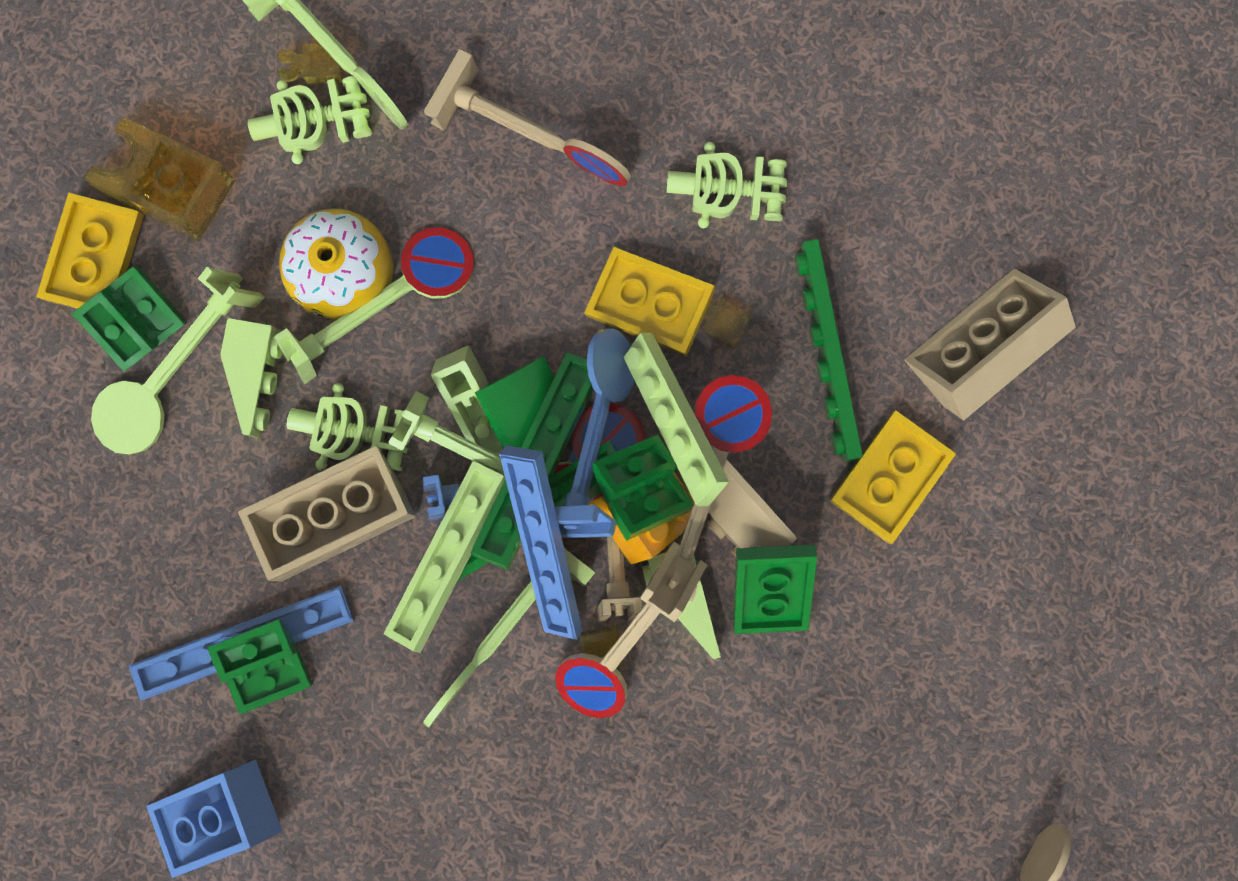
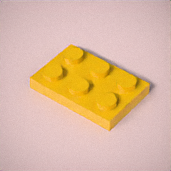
M68 192L36 297L48 302L78 309L98 292L113 283L128 270L144 214L137 210Z
M613 247L584 314L591 319L636 337L641 332L653 333L659 346L687 357L716 289L715 285Z
M896 410L887 418L862 453L863 457L857 460L829 500L888 544L894 543L956 455L955 452Z

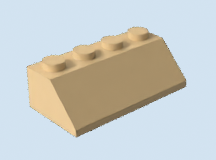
M1014 268L907 356L904 361L946 409L964 421L1075 329L1076 326L1067 297Z
M377 445L238 511L267 580L278 582L295 576L416 517L402 484Z
M726 459L723 470L729 483L711 503L707 514L710 520L706 525L720 540L726 536L733 543L735 548L731 550V553L735 557L736 548L790 546L798 538ZM676 468L674 472L689 492L678 468Z

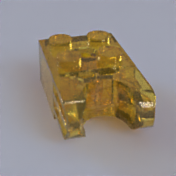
M120 118L114 127V132L121 135L126 144L130 146L128 160L124 165L114 169L92 165L83 178L101 193L199 242L236 180L220 162L159 132L155 133L127 118Z

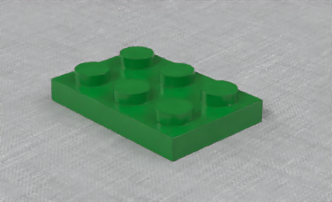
M815 545L736 548L733 602L734 634L809 630L817 564Z

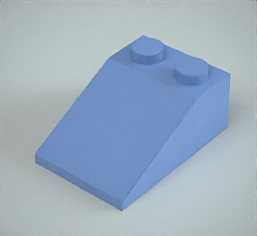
M256 759L146 806L172 878L251 848L282 832Z

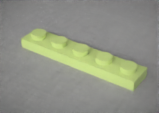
M641 332L623 358L696 506H709L726 487L729 480L653 333Z
M472 462L396 608L384 635L414 652L421 653L471 556V550L505 481L504 475L477 462Z

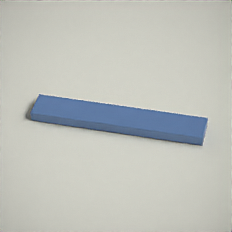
M506 445L499 453L543 630L547 633L577 640L583 630L543 454L541 451Z
M343 586L333 588L128 665L140 701L217 673L207 647L281 618L295 643L355 621Z

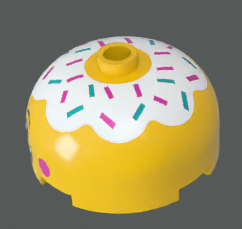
M323 209L299 220L286 235L279 255L281 279L291 298L310 314L329 321H336L345 314L352 313L369 303L384 288L391 284L394 273L392 253L383 234L367 218L345 209ZM323 254L324 256L329 257L330 259L327 261H322L321 255Z

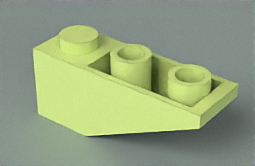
M228 318L220 354L242 434L260 438L261 431H266L268 428L270 411L269 409L257 407L259 393L273 395L275 392L277 374L266 372L264 368L265 365L274 367L275 358L280 359L283 354L274 338L281 331L272 325Z

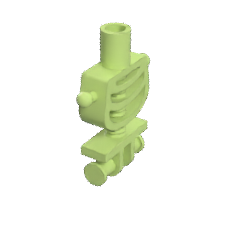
M354 76L346 77L342 80V84L347 92V95L340 96L339 87L335 79H329L327 83L332 106L322 107L315 94L308 87L296 85L288 88V83L285 80H279L277 88L280 92L270 96L273 114L248 119L249 132L253 141L278 136L282 148L287 152H293V163L301 164L303 162L302 151L316 150L323 144L327 132V121L335 120L338 136L343 143L350 141L346 123L353 122L354 138L359 139L372 135V130L369 128L367 121L370 118V112L366 108H361V104L367 102L366 95L361 93L360 83ZM300 98L311 100L315 108L313 110H306ZM288 103H295L298 113H292ZM353 106V110L343 111V108ZM317 123L316 130L311 136V126ZM300 128V133L297 137V129Z
M707 142L704 145L706 154L697 156L695 173L668 171L666 193L693 195L692 210L702 214L698 220V225L701 228L709 226L710 216L715 218L730 216L742 195L752 197L750 220H758L760 202L767 203L764 220H783L781 206L786 202V195L779 193V189L787 187V179L784 178V168L787 167V162L784 160L775 159L768 161V167H770L769 176H762L764 157L756 156L753 181L749 180L747 182V180L743 181L742 169L736 157L729 153H714L715 144ZM724 165L728 166L732 170L735 177L734 180H729L728 178L726 179V169ZM711 166L716 168L718 179L716 177L713 179ZM701 171L704 172L703 178L701 177ZM761 186L772 187L771 192H761ZM717 192L718 195L712 204H707L709 194ZM728 193V195L732 194L734 196L729 205L720 207L724 194L727 195Z
M341 383L333 385L334 397H321L317 413L291 408L287 418V429L312 434L309 448L321 454L319 460L315 463V467L318 470L326 469L328 458L345 461L355 456L365 441L372 443L371 448L377 445L381 451L382 449L388 450L386 460L392 470L402 471V467H400L403 453L407 454L408 448L405 447L401 450L383 442L385 433H394L404 411L395 410L394 427H388L391 409L380 405L375 428L367 427V416L363 405L352 398L342 397L344 386ZM337 405L340 408L341 421H337ZM349 406H352L357 413V425L356 423H351ZM333 435L337 436L333 445L327 449ZM347 439H354L352 445L345 452L339 453Z

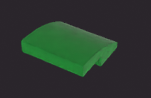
M138 265L130 268L72 313L74 318L124 372L187 323L179 311Z
M544 356L530 361L512 373L501 376L474 392L502 449L506 445L521 448L554 380L553 373Z
M658 434L594 461L592 464L603 498L626 541L689 512L694 505L674 475L677 465Z
M281 618L207 647L220 682H227L239 715L313 685L303 658Z

